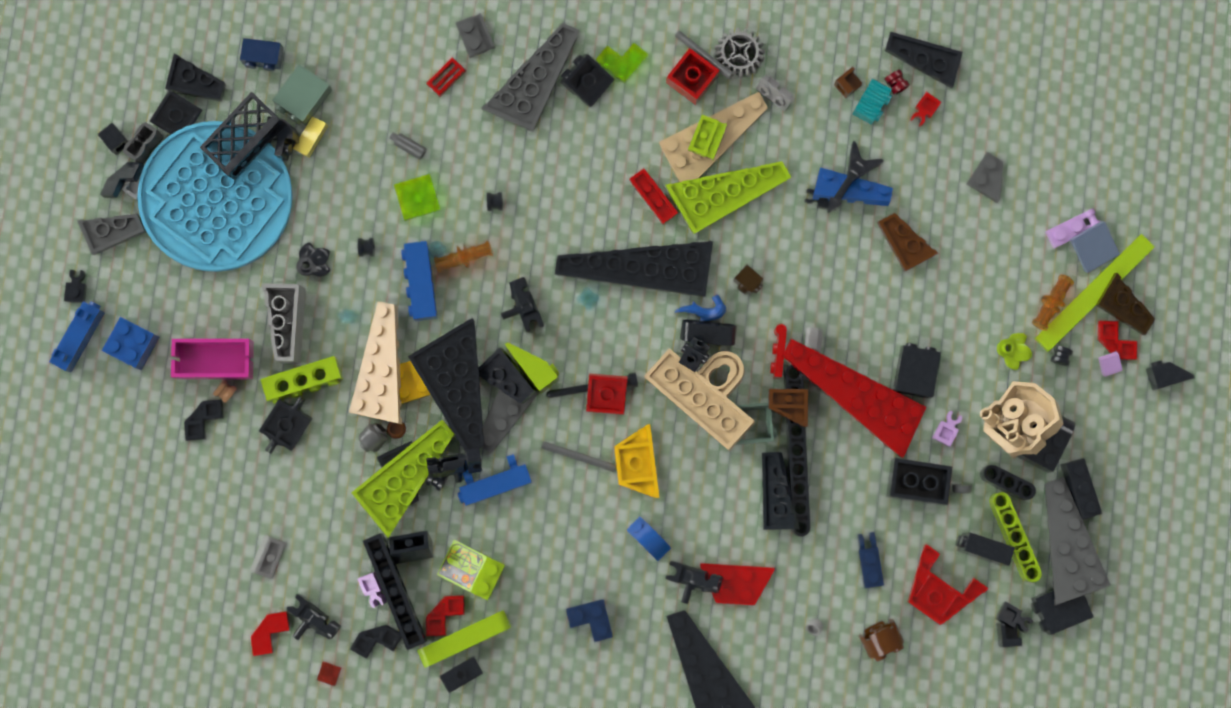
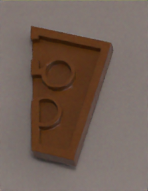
M896 213L877 222L904 272L939 254Z

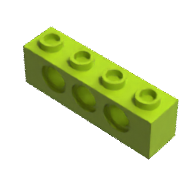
M331 356L260 380L266 400L276 404L279 398L283 400L290 396L292 399L303 396L302 392L310 390V393L321 390V386L328 385L332 387L340 384L339 381L344 378L337 357ZM324 370L326 373L325 378L318 380L317 373ZM302 376L307 377V383L304 386H300L298 383L299 378ZM283 382H287L289 385L285 392L280 390V385Z

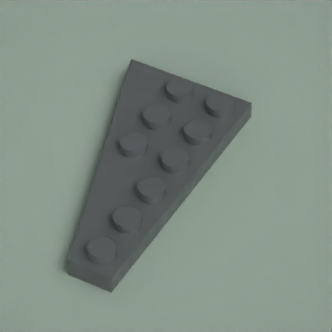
M562 23L547 38V41L534 52L529 60H526L507 80V83L493 95L488 103L483 105L482 110L534 132L580 30Z

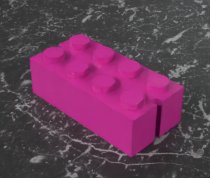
M172 339L171 356L180 359V362L171 360V378L253 379L254 362L250 361V359H254V341L251 339Z

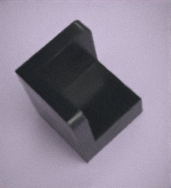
M110 123L98 133L101 140L115 155L122 152L128 142V139L114 123Z
M996 623L999 647L1022 646V638H1018L1017 625L1011 629L1004 623Z

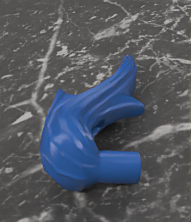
M719 294L712 297L716 305L714 308H703L693 301L692 305L680 307L674 313H692L700 317L701 321H712L721 318L726 313V305L722 302Z

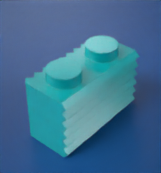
M872 78L852 115L870 125L873 124L874 120L878 122L883 114V111H881L883 104L887 106L892 98V95H890L892 89Z

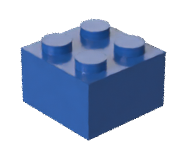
M120 317L101 351L142 371L160 337Z

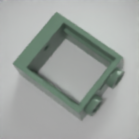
M768 403L737 405L742 411L764 409L767 437L740 439L736 445L773 442L774 437H777L776 426L772 424L775 412L768 409Z

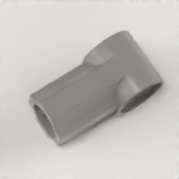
M806 328L804 345L821 353L823 329Z

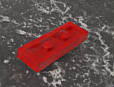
M645 168L629 178L630 183L662 225L678 214L677 210Z

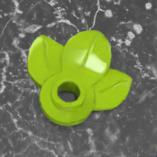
M1013 333L1008 339L1001 340L997 345V353L1004 358L1006 366L1012 370H1018L1020 361H1028L1033 356L1031 349L1024 345L1027 335L1024 333Z

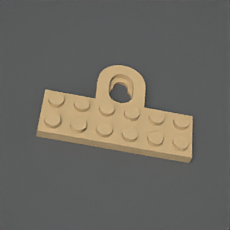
M669 348L646 373L644 378L730 452L755 424L751 417L727 398L744 378L745 369L741 359L729 351L718 352L698 372H693L678 363L681 358ZM722 365L729 366L730 372L727 381L721 386L712 385L710 383L712 372Z

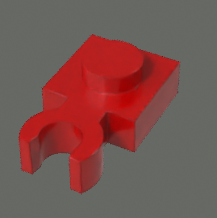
M926 91L915 107L919 112H915L911 116L910 121L912 122L915 117L920 118L921 122L918 127H921L925 123V116L930 119L942 102Z

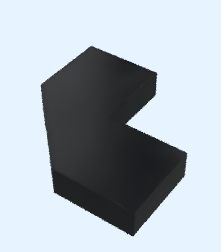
M127 162L107 178L100 195L103 198H117L124 182L138 181L144 165L141 162Z
M222 399L202 401L197 406L196 410L184 421L185 441L206 440L205 420L224 419Z
M383 625L359 632L350 650L367 659L377 642L394 651L402 637L398 630L389 625Z

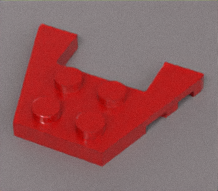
M924 544L907 602L938 625H942L989 588L977 579L972 578L963 593L958 592L930 572L940 553L929 545Z

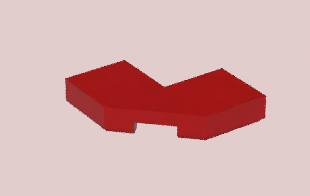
M1099 320L1097 340L1109 353L1117 352L1120 360H1137V341L1118 340L1119 321Z
M464 595L444 596L433 610L430 611L426 616V637L446 636V616L465 615Z
M288 611L271 613L265 616L250 637L253 656L274 653L271 633L290 631Z

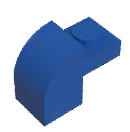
M640 516L627 529L628 533L657 561L671 549L668 543Z

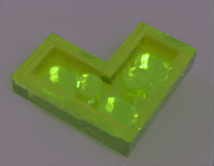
M633 43L624 55L621 56L607 45L595 61L625 84L648 57V53Z

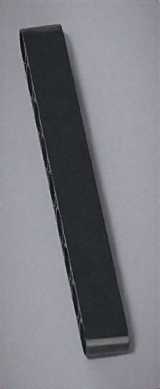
M792 365L788 366L784 371V389H804L803 373ZM790 369H795L798 372L796 379L789 376L788 372ZM786 418L789 485L794 507L797 503L804 505V512L802 514L796 512L798 523L801 522L806 527L802 534L798 533L796 529H791L795 536L803 537L810 532L811 528L806 427ZM793 426L800 428V436H794L791 433ZM798 445L801 447L802 453L800 456L793 454V446ZM797 464L802 467L803 472L801 475H796L793 472L794 465ZM796 484H801L804 488L801 495L796 494L794 491Z

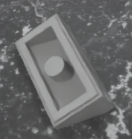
M265 534L250 571L272 579L286 542Z

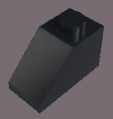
M1162 360L1151 363L1152 367L1146 369L1152 391L1195 378L1194 374L1171 362L1163 363Z

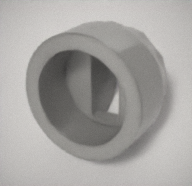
M817 618L811 619L806 626L807 632L813 636L820 635L823 629L822 622Z

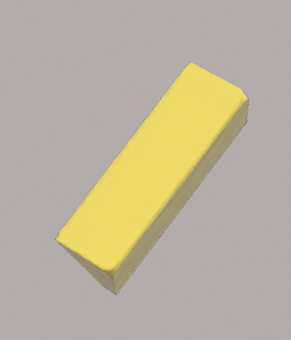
M311 117L299 137V143H296L293 149L310 158L329 127L327 123Z

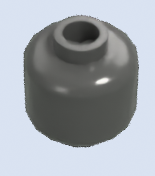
M378 423L368 424L358 436L360 447L366 452H377L387 441L386 429Z

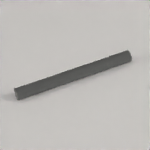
M681 31L675 34L677 39L719 69V72L727 79L731 80L734 74L685 34Z
M545 441L542 443V449L612 472L615 471L616 464Z

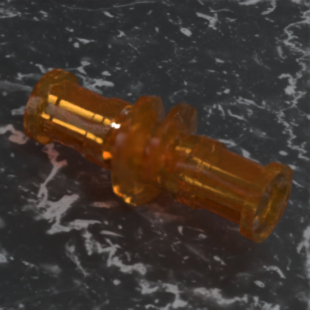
M486 240L485 243L473 245L469 248L464 244L463 250L456 246L457 252H452L439 258L436 256L434 257L437 271L442 273V270L455 268L461 264L469 268L470 261H476L488 255L494 256L490 241Z
M1060 274L1058 282L1052 288L1050 295H1043L1041 297L1043 305L1036 319L1032 320V324L1036 328L1047 331V325L1051 318L1054 317L1055 313H1060L1059 307L1064 308L1066 306L1062 300H1064L1068 289L1074 285L1073 279Z

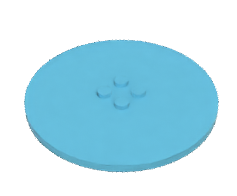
M223 121L192 124L174 132L163 140L149 156L143 167L137 195L143 226L157 247L168 257L186 267L208 272L238 269L255 262L265 255L283 234L290 218L293 201L292 184L283 159L274 155L275 148L270 143L235 180L227 176L200 148ZM244 127L235 128V138L244 137ZM231 128L224 129L222 138H231ZM248 128V137L254 136L256 132ZM231 141L222 142V152L231 151ZM235 141V151L243 148L244 141ZM212 142L207 149L210 152H218V142ZM222 155V164L224 166L230 162L231 155Z

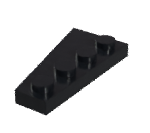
M895 32L889 33L885 52L945 86L953 88L963 54L962 51Z

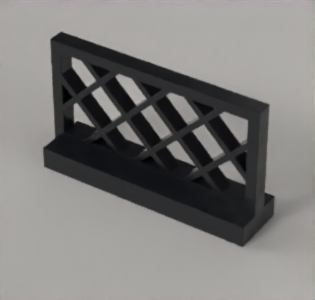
M250 92L200 148L227 176L235 180L283 129L286 123L253 92ZM252 99L257 102V110H248V104ZM257 113V123L248 124V114ZM261 113H269L272 116L267 122L261 123ZM244 114V124H235L237 115ZM244 127V137L235 138V128ZM248 127H257V133L252 137H248ZM231 128V138H222L224 129ZM231 141V151L222 152V142ZM235 141H244L241 150L235 151ZM212 142H218V152H210L207 148ZM222 155H231L230 162L224 166L222 164Z

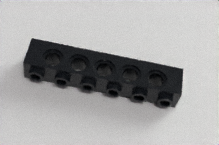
M379 533L363 540L406 649L409 650L428 642L397 565L390 555V548L384 533Z

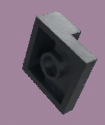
M580 54L574 59L573 63L575 65L572 69H566L561 75L563 79L560 83L591 108L615 79L589 54H584L583 56Z

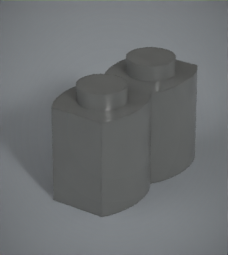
M144 122L137 128L134 138L126 143L123 153L133 161L143 164L149 158L151 150L160 143L162 134L156 128Z

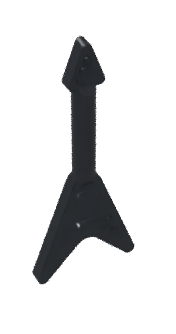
M853 141L850 149L847 178L835 196L829 199L827 213L834 211L841 205L840 201L853 181L880 166L884 160L862 159L857 143Z

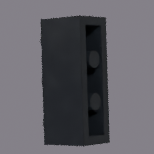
M1085 458L1060 464L1064 479L1082 520L1103 514Z

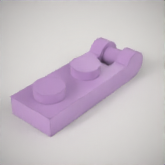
M1094 208L1047 230L1045 233L1052 247L1056 248L1069 242L1071 238L1101 222L1097 220ZM1088 218L1089 222L1091 223L1088 226H1086L1084 222V219Z

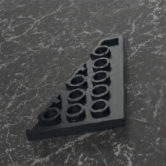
M472 317L408 356L464 451L480 449L485 446L475 321Z

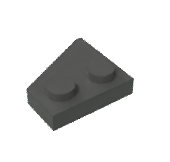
M986 152L966 184L995 203H998L1001 194L1003 161Z

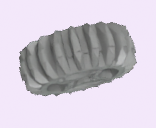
M738 27L736 33L730 29L729 35L724 32L722 35L723 39L719 38L717 41L719 44L715 45V50L717 51L714 52V57H717L716 60L734 74L733 78H735L736 74H739L740 79H742L743 73H745L746 77L750 76V72L755 74L756 68H761L760 62L764 61L762 55L765 54V50L760 49L764 45L763 42L757 43L760 37L756 36L753 38L754 32L752 31L750 34H747L746 28L743 32H740ZM737 40H740V41H744V42H746V43H744V44H739V43H737L736 41H737ZM727 45L730 46L732 52L728 59H726L724 49ZM751 47L753 48L755 55L752 62L749 60V56L747 55V52H749V49ZM741 51L743 52L742 55H741V54L736 55V52H741ZM735 62H739V63H741L743 66H736V65H733V64H734Z

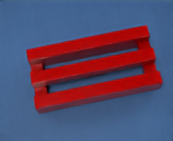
M452 57L426 84L441 97L466 72V69ZM452 64H455V66L434 86L433 83ZM458 69H460L440 90H438Z

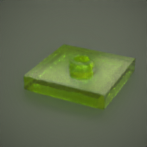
M430 173L393 184L404 221L441 211Z

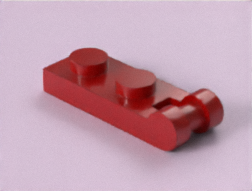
M778 324L774 329V335L777 337V340L772 346V355H775L774 362H771L770 373L773 374L772 379L782 378L784 363L782 356L785 352L787 327L784 324Z

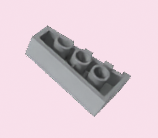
M262 284L265 294V306L267 307L269 317L268 324L272 335L274 359L284 364H301L306 288L298 284Z

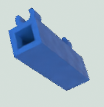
M84 301L82 302L81 306L77 308L75 316L60 343L51 354L52 357L49 363L72 373L105 312L100 310V305L92 301L89 304Z
M514 454L506 456L510 470L474 482L472 473L469 474L467 470L463 473L467 485L459 487L460 492L457 493L461 504L465 503V506H470L531 484L532 481L526 464L518 466Z

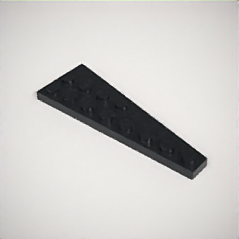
M713 241L557 255L554 275L705 297Z

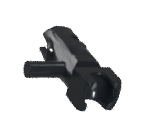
M525 277L509 282L511 299H514L516 305H514V308L501 313L503 320L519 314L526 333L530 332L529 324L532 321H536L539 327H544L532 293L530 291L523 292V289L528 287Z
M478 448L465 450V454L443 455L439 459L436 457L426 458L429 478L454 475L455 482L461 483L463 481L462 473L467 470L469 474L482 471L481 455Z
M670 561V566L675 567L677 572L674 576L667 575L665 579L686 585L681 603H689L692 590H695V588L701 589V592L719 593L723 576L712 574L710 579H708L709 574L707 571L677 561Z
M296 594L295 598L299 601L300 606L298 608L293 606L286 608L288 612L303 621L293 634V637L299 640L307 628H312L316 631V634L332 640L340 630L341 625L333 620L328 624L329 616L317 608L302 594Z

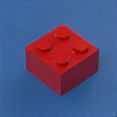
M689 48L666 77V84L696 105L717 79L720 70Z

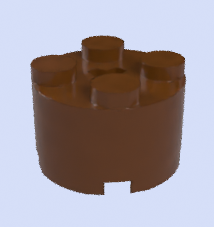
M888 619L889 623L886 624L884 621L877 622L866 628L863 636L861 633L858 636L868 657L871 659L875 658L876 662L887 657L886 654L892 651L896 653L904 649V639L894 619Z

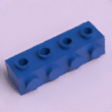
M428 242L405 243L404 249L401 250L402 260L406 261L407 266L403 270L405 280L408 279L409 287H406L407 298H411V306H408L409 316L413 317L415 322L438 319Z

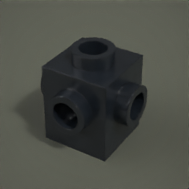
M693 337L690 343L686 341L682 347L681 352L683 355L678 363L696 372L701 364L704 365L710 355L707 352L710 346L702 340Z

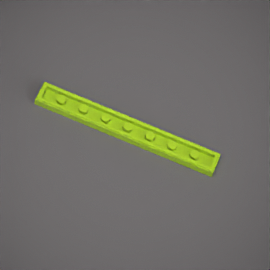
M1140 234L1034 339L1049 352L1096 306L1114 273H1118L1122 280L1155 246L1143 234Z

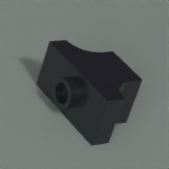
M475 656L439 677L448 693H451L484 672Z

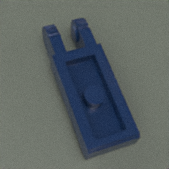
M869 532L871 548L865 549L863 535L858 534V554L864 588L884 586L875 533Z

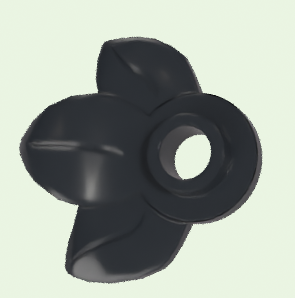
M310 242L304 244L299 250L300 260L296 265L298 273L303 276L313 274L317 277L327 275L331 271L325 264L329 258L330 251L326 248H316L314 250ZM303 264H309L310 267L304 268Z

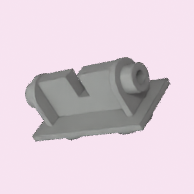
M765 75L761 78L756 89L785 112L788 106L795 100L793 94L784 87L778 90L777 88L780 84L771 76Z

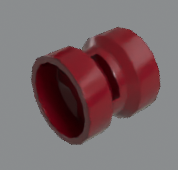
M901 69L894 71L884 79L891 86L893 95L901 93L910 86L909 82L904 80Z

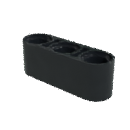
M684 319L681 323L680 340L690 342L695 337L702 340L705 344L734 346L737 325Z
M988 465L980 470V478L984 482L1017 499L1029 500L1036 495V488L1032 483L996 465ZM988 469L994 471L993 479L987 477L986 472ZM1006 477L1012 482L1009 488L1004 485ZM1023 486L1029 489L1028 496L1022 494Z

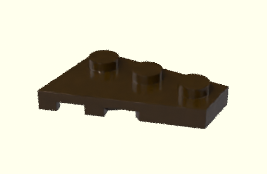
M1114 273L1096 306L1144 336L1148 333L1155 318L1144 304L1134 296L1131 288L1125 285L1121 280L1122 277L1118 273Z

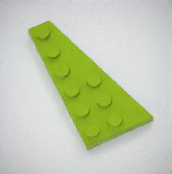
M783 161L666 184L665 187L694 235L792 177Z

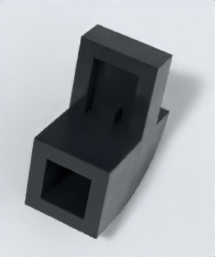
M282 119L286 125L272 139L277 140L274 155L288 161L289 155L292 153V143H299V134L291 124Z

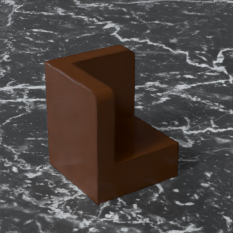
M853 66L836 79L834 86L845 99L862 86V82L854 74L855 68Z

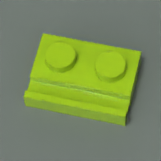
M702 114L688 151L714 160L727 124Z

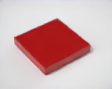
M589 373L586 412L624 415L628 376Z

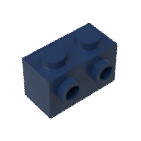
M243 38L240 61L246 68L250 69L263 67L267 71L281 70L284 47L280 42Z

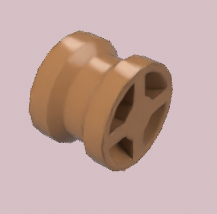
M223 379L213 392V395L222 398V402L226 403L237 388L230 386L228 381Z

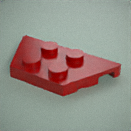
M700 563L701 570L708 572V579H710L712 574L723 576L719 593L711 592L715 603L755 606L775 571V567Z

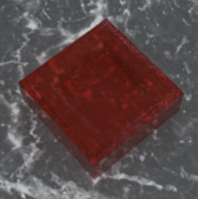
M323 661L316 680L336 686L342 667Z

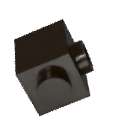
M748 264L744 266L733 280L738 285L737 289L744 295H751L753 292L757 294L764 286L761 284L764 278Z

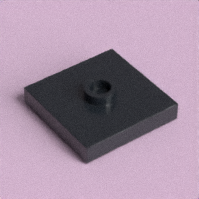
M169 89L149 122L171 135L186 126L194 124L203 110Z

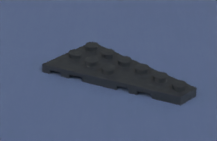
M682 610L667 615L668 624L695 708H755L687 612Z

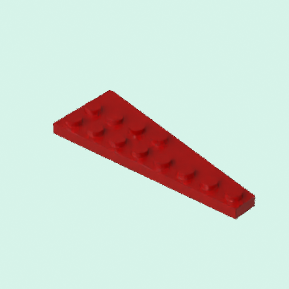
M790 339L782 357L808 377L827 396H830L857 422H860L887 448H890L898 457L904 458L927 407Z

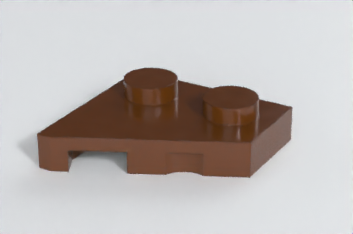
M768 389V409L803 427H808V389Z

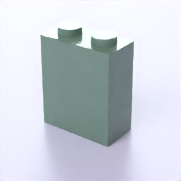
M298 64L272 101L276 105L275 109L280 113L285 114L286 112L291 115L290 119L296 124L300 125L302 123L306 126L328 97L332 88L328 83Z

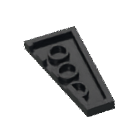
M763 452V530L799 529L782 452Z

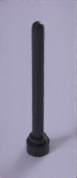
M636 372L628 373L626 375L628 376L627 387H638ZM588 384L549 390L546 395L548 398L588 392Z

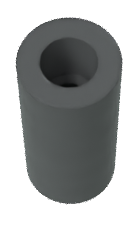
M392 132L389 139L394 141L395 146L419 160L426 153L427 148L402 133L397 135Z

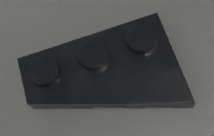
M501 347L478 367L481 378L502 390L503 393L520 404H524L537 392Z

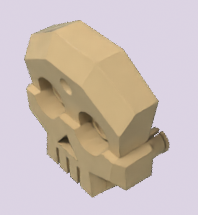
M1013 381L999 401L995 400L988 408H984L980 412V417L985 421L983 431L1014 459L1022 454L1036 455L1046 446V440L1056 434L1063 425L1058 402L1036 383Z

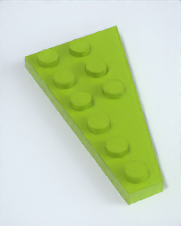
M443 419L351 492L353 497L387 538H389L429 475L426 458L436 457L439 459L454 436V433Z

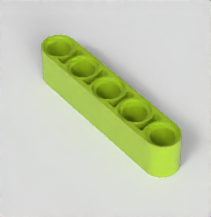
M994 493L989 498V505L1006 544L1015 547L1012 558L1019 575L1026 582H1037L1040 580L1042 572L1011 499L1006 493ZM998 496L1002 497L1004 501L1001 507L996 504ZM1006 514L1011 517V522L1008 525L1003 520ZM1013 532L1019 535V540L1016 543L1011 539ZM1021 550H1024L1027 554L1024 561L1019 558ZM1030 568L1035 573L1032 579L1027 576V571Z
M501 610L418 649L417 653L424 668H427L512 627L505 611Z

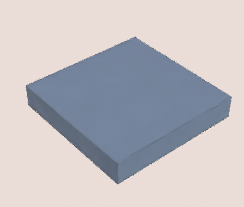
M1105 221L1095 224L1070 239L1086 273L1120 255Z

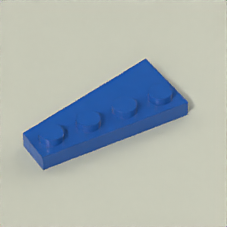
M820 167L812 199L819 200L821 197L828 198L829 201L831 197L835 196L847 175ZM858 178L852 182L842 200H847V203L863 201L864 204L889 206L893 188Z

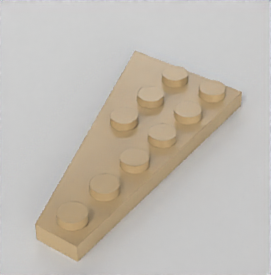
M760 92L710 116V118L727 124L714 160L688 151L698 123L659 142L679 182L700 178L766 112L768 107Z
M377 302L349 413L402 424V418L400 417L402 405L399 398V389L401 388L400 358H398L399 341L397 340V329H399L398 306L394 304Z

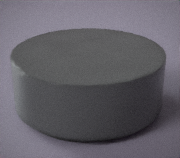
M952 484V491L955 493H971L972 485Z

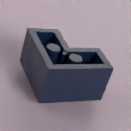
M604 598L566 608L570 628L589 623L594 642L613 638Z

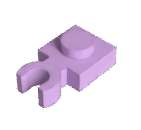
M953 411L947 413V422L940 421L932 437L948 447H951L959 431L954 426L962 420L961 415L957 417L956 421L952 420L951 415Z
M375 572L358 578L364 596L370 595V605L372 608L378 606L377 599L381 605L387 602L385 596L380 592L382 588Z

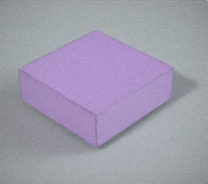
M1117 352L1098 358L1104 377L1123 371Z

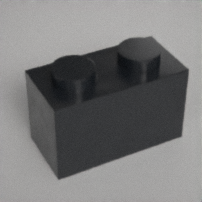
M427 530L389 537L390 555L395 564L434 558L433 542Z

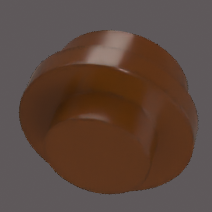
M389 422L387 433L390 437L399 439L405 435L406 425L404 422L402 424Z

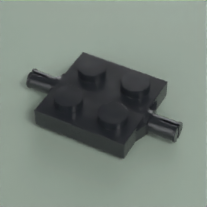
M299 396L294 405L287 403L281 398L278 399L259 429V432L266 435L270 440V443L265 448L266 452L272 446L269 451L272 454L277 445L284 446L290 451L294 449L313 419L301 410L306 401L305 398L302 399V396Z

